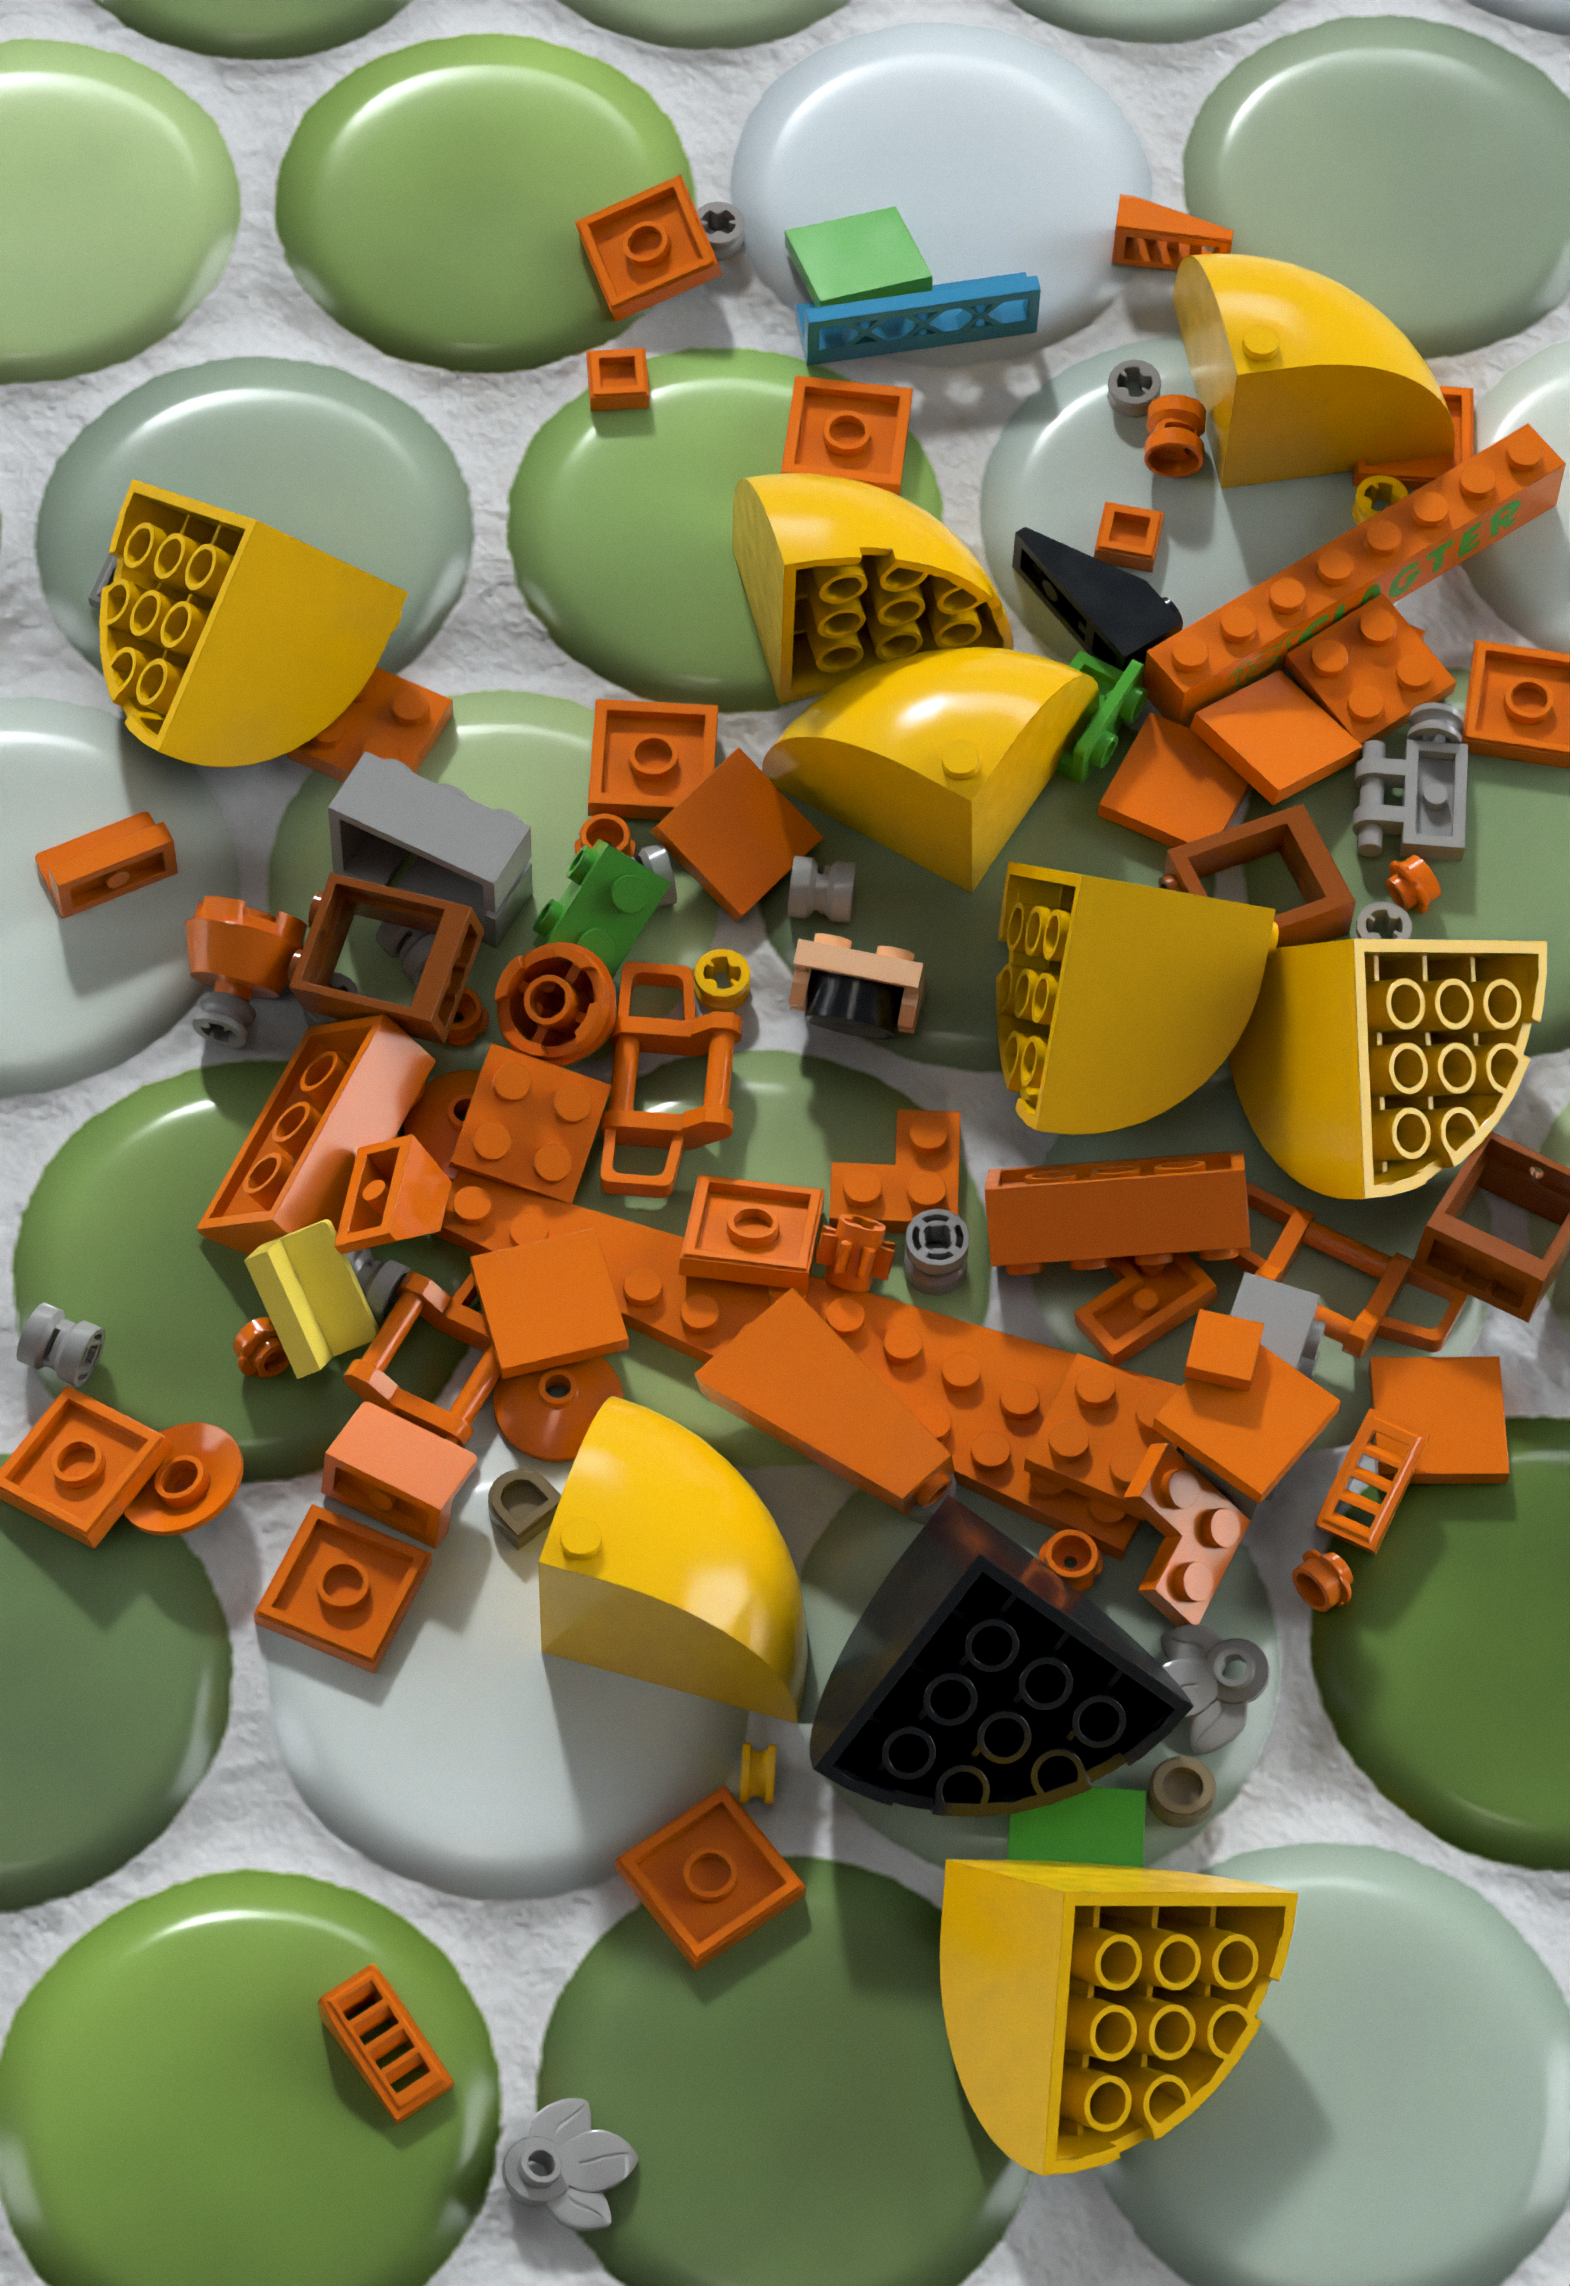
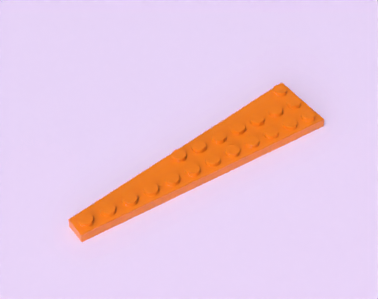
M463 1171L458 1173L451 1184L441 1231L432 1233L471 1253L479 1255L596 1227L624 1325L702 1363H707L790 1289L679 1275L680 1254L684 1237ZM810 1275L808 1291L795 1289L951 1453L955 1469L953 1474L957 1484L1057 1532L1068 1529L1082 1531L1093 1539L1097 1548L1102 1553L1122 1562L1143 1520L1024 1471V1462L1028 1451L1076 1354L869 1292L843 1289L828 1283L825 1279ZM1110 1365L1175 1393L1181 1387V1385Z

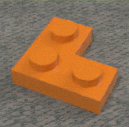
M897 1109L895 1165L831 1162L829 1227L837 1228L840 1215L853 1214L882 1223L886 1226L885 1233L906 1234L907 1227L912 1219L923 1211L942 1209L958 1215L961 1112Z
M1187 1252L1173 1253L1174 1261L1159 1265L1135 1264L1134 1256L1109 1258V1266L1107 1268L1119 1282L1076 1310L1074 1316L1076 1326L1111 1365L1118 1367L1198 1313L1199 1309L1205 1308L1218 1299L1217 1285Z
M1169 1443L1151 1444L1123 1497L1165 1536L1137 1591L1176 1627L1199 1625L1251 1521Z

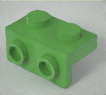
M1081 650L1078 651L1069 666L1094 677L1099 687L1100 705L1069 752H1064L1058 760V768L1055 772L1083 785L1095 766L1103 769L1107 765L1117 746L1118 736L1116 734L1125 720L1133 723L1137 719L1148 697V690L1143 688L1144 664L1134 659L1123 672Z
M598 839L592 848L585 845L574 857L566 873V877L572 881L559 902L551 899L540 912L533 926V931L538 933L533 945L539 947L550 943L565 942L582 946L601 959L613 978L671 883L610 844Z

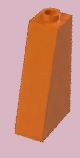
M793 1287L694 1373L700 1391L709 1401L905 1515L917 1503L924 1509L930 1507L952 1485V1480L949 1476L955 1472L951 1453Z

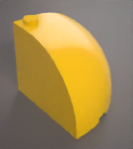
M1221 253L1188 255L1183 258L1177 270L1172 301L1197 398L1206 409L1205 429L1221 489L1353 471L1354 462L1361 459H1367V465L1452 455L1454 453V424L1441 389L1431 370L1404 333L1370 302L1342 284L1318 272L1276 259L1245 254Z
M782 473L748 477L738 481L733 500L732 549L779 704L825 695L834 687L863 671L890 660L918 652L954 647H989L1014 650V639L1007 614L984 568L956 534L926 510L890 491L861 481L836 476L810 473Z
M132 479L120 510L109 549V554L118 557L114 580L112 584L102 587L99 618L100 654L109 696L113 703L123 707L127 716L124 724L129 731L145 745L167 756L187 763L208 767L245 766L274 759L313 739L330 726L353 702L375 670L390 635L398 627L402 616V607L409 592L258 520Z
M954 647L918 652L890 660L863 671L834 687L812 703L786 728L766 753L762 763V772L777 788L964 890L973 893L1057 770L1058 760L1064 752H1069L1093 714L1098 710L1100 705L1098 683L1094 677L1063 663L1035 654L1010 649Z
M1008 861L998 941L1007 943L1009 964H1006L996 976V1020L999 1053L1007 1090L1020 1092L1021 1095L1015 1107L1019 1117L1026 1125L1036 1131L1070 1135L1098 1134L1124 1129L1145 1122L1168 1111L1189 1097L1223 1064L1239 1041L1250 1020L1259 996L1266 960L1273 957L1278 943V925L1276 922H1273L1276 909Z
M1346 939L1276 948L1273 957L1266 960L1259 996L1250 1020L1239 1041L1228 1055L1235 1088L1244 1113L1268 1154L1290 1177L1306 1188L1338 1199L1387 1197L1414 1190L1427 1184L1428 1179L1443 1169L1460 1164L1485 1140L1500 1121L1514 1098L1527 1070L1530 1058L1524 1055V1051L1528 1042L1531 1024L1540 1023L1544 1007L1547 979V941Z
M611 1396L597 1412L580 1446L538 1561L541 1652L797 1723L805 1693L808 1663L806 1612L800 1581L794 1563L771 1513L753 1487L733 1465L702 1438L676 1421L647 1407Z
M946 1859L940 1933V1984L948 2041L961 2085L980 2124L993 2142L1017 2164L1036 2174L1046 2176L1075 2173L1121 2158L1119 2153L1128 2150L1147 2138L1152 2140L1159 2139L1190 2116L1231 2072L1260 2027L1262 2021L1255 2016L1265 1998L1270 1981L1279 1982L1294 1929L1298 1892L1224 1877L1133 1866L1040 1860Z

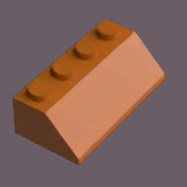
M386 1014L308 1027L196 1230L207 1239L250 1255L264 1243L324 1219L332 1222L337 1233L358 1148L398 1138L397 1132L409 1110L419 1102L425 1092V1081L436 1060Z
M1243 1150L988 1169L984 1191L991 1267L1005 1266L1006 1274L1009 1275L1039 1273L1044 1271V1263L1070 1261V1268L1073 1270L1100 1269L1109 1266V1258L1134 1256L1135 1264L1159 1265L1174 1261L1173 1253L1199 1251V1256L1202 1260H1225L1237 1257L1238 1248L1251 1247Z

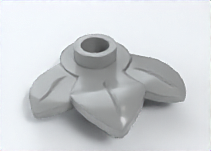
M1202 1625L1177 1627L1163 1634L1160 1638L1162 1648L1170 1660L1169 1663L1162 1665V1667L1179 1684L1194 1705L1184 1717L1188 1718L1189 1741L1195 1755L1209 1754L1233 1741L1244 1730L1248 1703L1256 1700L1268 1685L1270 1678L1269 1662L1263 1651L1251 1641L1239 1638L1224 1641L1213 1630ZM1238 1660L1246 1663V1672L1241 1678L1229 1680L1224 1677L1225 1667L1230 1662Z
M579 2098L561 2099L540 2110L532 2120L529 2136L511 2146L502 2163V2177L509 2194L521 2204L545 2206L560 2225L577 2231L600 2230L609 2227L612 2222L608 2201L603 2193L626 2180L638 2162V2154L620 2136L602 2129L591 2130V2110L586 2100ZM534 2161L543 2165L548 2170L549 2175H536L529 2168L528 2162Z

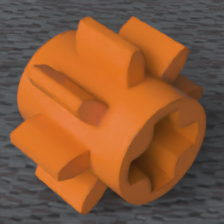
M842 1214L839 1216L836 1229L825 1225L822 1226L814 1262L827 1265L824 1279L828 1283L851 1291L866 1292L871 1289L874 1277L888 1280L896 1244L883 1241L886 1226L882 1223L864 1216Z

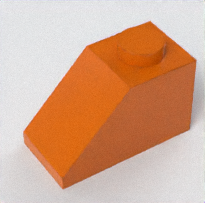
M413 1134L358 1148L334 1245L340 1254L441 1231L452 1182Z

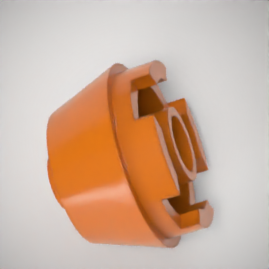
M204 896L203 902H198L194 917L185 921L190 976L201 983L214 987L213 991L232 994L247 1003H250L251 997L261 999L279 998L288 984V968L291 958L297 949H303L307 924L279 910L276 918L266 912L246 907L247 901L220 896Z
M565 942L550 943L539 946L524 956L518 955L504 969L495 990L494 1000L497 1002L499 1027L510 1048L513 1051L556 1066L575 1063L596 1052L608 1040L616 1022V991L609 970L593 952L576 944Z

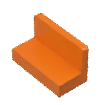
M146 811L39 852L35 856L36 866L63 919L178 874L174 840L164 821L155 825L151 815Z
M366 1401L359 1406L325 1452L321 1493L436 1549L449 1530L452 1501L476 1468L477 1456L422 1427Z

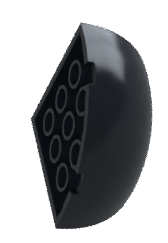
M948 1495L885 1578L848 1638L830 1674L816 1711L810 1738V1760L813 1770L838 1785L873 1801L890 1806L896 1803L907 1807L931 1810L933 1815L983 1817L1012 1814L1048 1806L1081 1794L1093 1788L1092 1782L1112 1773L1123 1764L1127 1763L1128 1766H1131L1168 1736L1194 1705L1171 1675L1101 1609L1019 1544L955 1498Z

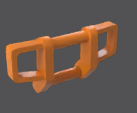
M627 962L622 968L618 1014L613 1031L609 1037L610 1044L615 1047L611 1077L612 1087L608 1111L602 1114L599 1135L604 1140L600 1186L601 1190L607 1194L653 1198L669 1197L674 1190L683 1151L726 1139L733 1133L734 1112L729 1109L734 1047L742 1039L743 1019L733 1012L714 1011L695 1017L694 974L688 966ZM639 985L677 988L683 995L684 1020L630 1016L633 989ZM639 1053L703 1056L708 1054L703 1106L685 1111L683 1114L634 1111ZM616 1144L670 1149L664 1171L657 1176L616 1172L614 1170Z
M1246 1181L1248 1207L1283 1224L1285 1228L1267 1260L1245 1247L1238 1248V1256L1227 1259L1228 1261L1247 1273L1282 1283L1303 1244L1380 1279L1368 1304L1355 1321L1318 1304L1315 1320L1326 1323L1323 1335L1343 1344V1352L1361 1359L1377 1337L1434 1353L1443 1348L1466 1305L1467 1293L1413 1268V1259L1398 1252L1391 1257L1315 1221L1316 1214L1299 1206L1295 1207ZM1406 1283L1440 1296L1450 1302L1445 1315L1437 1327L1431 1329L1388 1317Z
M408 1272L397 1288V1293L400 1296L362 1359L352 1361L343 1376V1381L365 1402H371L465 1448L474 1433L471 1424L501 1376L484 1315L468 1308L478 1295L471 1272L455 1295L450 1297L431 1279L416 1272ZM419 1315L440 1332L484 1352L449 1411L398 1388V1385L384 1373Z

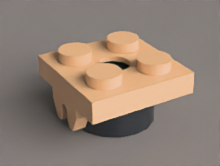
M816 933L814 942L798 939L793 961L795 972L789 999L791 1010L804 1012L805 1021L818 1027L852 1036L882 1040L895 1039L897 1027H899V1032L915 1033L919 1012L923 1009L927 981L924 964L913 961L914 953L892 946H877L876 954L851 949V940L824 933Z

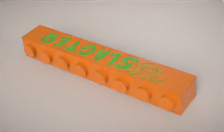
M1529 424L1524 425L1149 649L1146 653L1143 688L1148 690L1147 699L1164 718L1187 728L1190 727L1196 712L1278 670L1283 671L1286 669L1284 661L1288 652L1379 594L1384 593L1391 603L1394 604L1556 506L1566 463Z

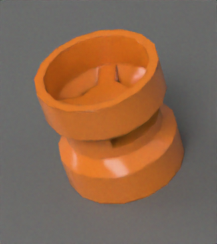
M1171 394L1161 396L1150 403L1146 424L1150 436L1146 439L1144 462L1152 472L1164 477L1180 478L1190 476L1198 472L1202 467L1204 443L1200 437L1205 432L1206 409L1201 402L1186 395Z

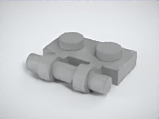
M1407 739L1404 760L1386 758V745L1381 741L1370 740L1363 743L1362 758L1355 765L1354 778L1355 786L1360 789V804L1353 812L1352 823L1353 832L1358 836V853L1366 857L1380 855L1382 853L1383 837L1391 834L1401 835L1400 856L1410 857L1417 855L1420 858L1462 861L1465 850L1468 744ZM1388 788L1403 789L1402 806L1384 805L1385 790Z

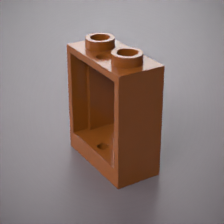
M1303 803L1167 850L1164 875L1158 881L1159 888L1208 897L1199 880L1200 878L1279 851L1306 905L1274 916L1273 922L1277 923L1279 930L1276 948L1328 942L1348 935L1356 903Z
M330 873L324 892H318L311 903L308 916L310 930L304 947L295 951L288 968L289 988L304 1011L345 1021L386 1014L410 1037L445 1045L485 932L472 906ZM354 915L436 934L410 1007L329 988Z
M1491 1131L1485 1140L1468 1156L1427 1222L1412 1267L1529 1323L1570 1254V1168ZM1533 1166L1539 1167L1543 1173L1536 1171ZM1479 1187L1561 1226L1542 1259L1460 1220Z

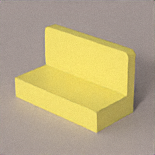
M328 1219L264 1243L244 1260L297 1379L320 1371L334 1356L372 1342L380 1330L346 1253L340 1254L334 1247L337 1233L332 1222Z

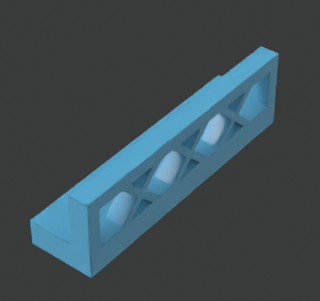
M1026 272L937 284L933 285V291L822 307H815L813 302L796 305L795 319L806 365L809 366L1037 333L1041 288L1037 276L1027 277Z

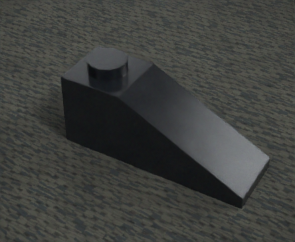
M1027 527L1015 532L1012 568L1089 655L1123 672L1133 659L1144 664L1145 668L1147 651L1182 630L1183 620L1176 605L1167 597L1161 598L1146 580Z

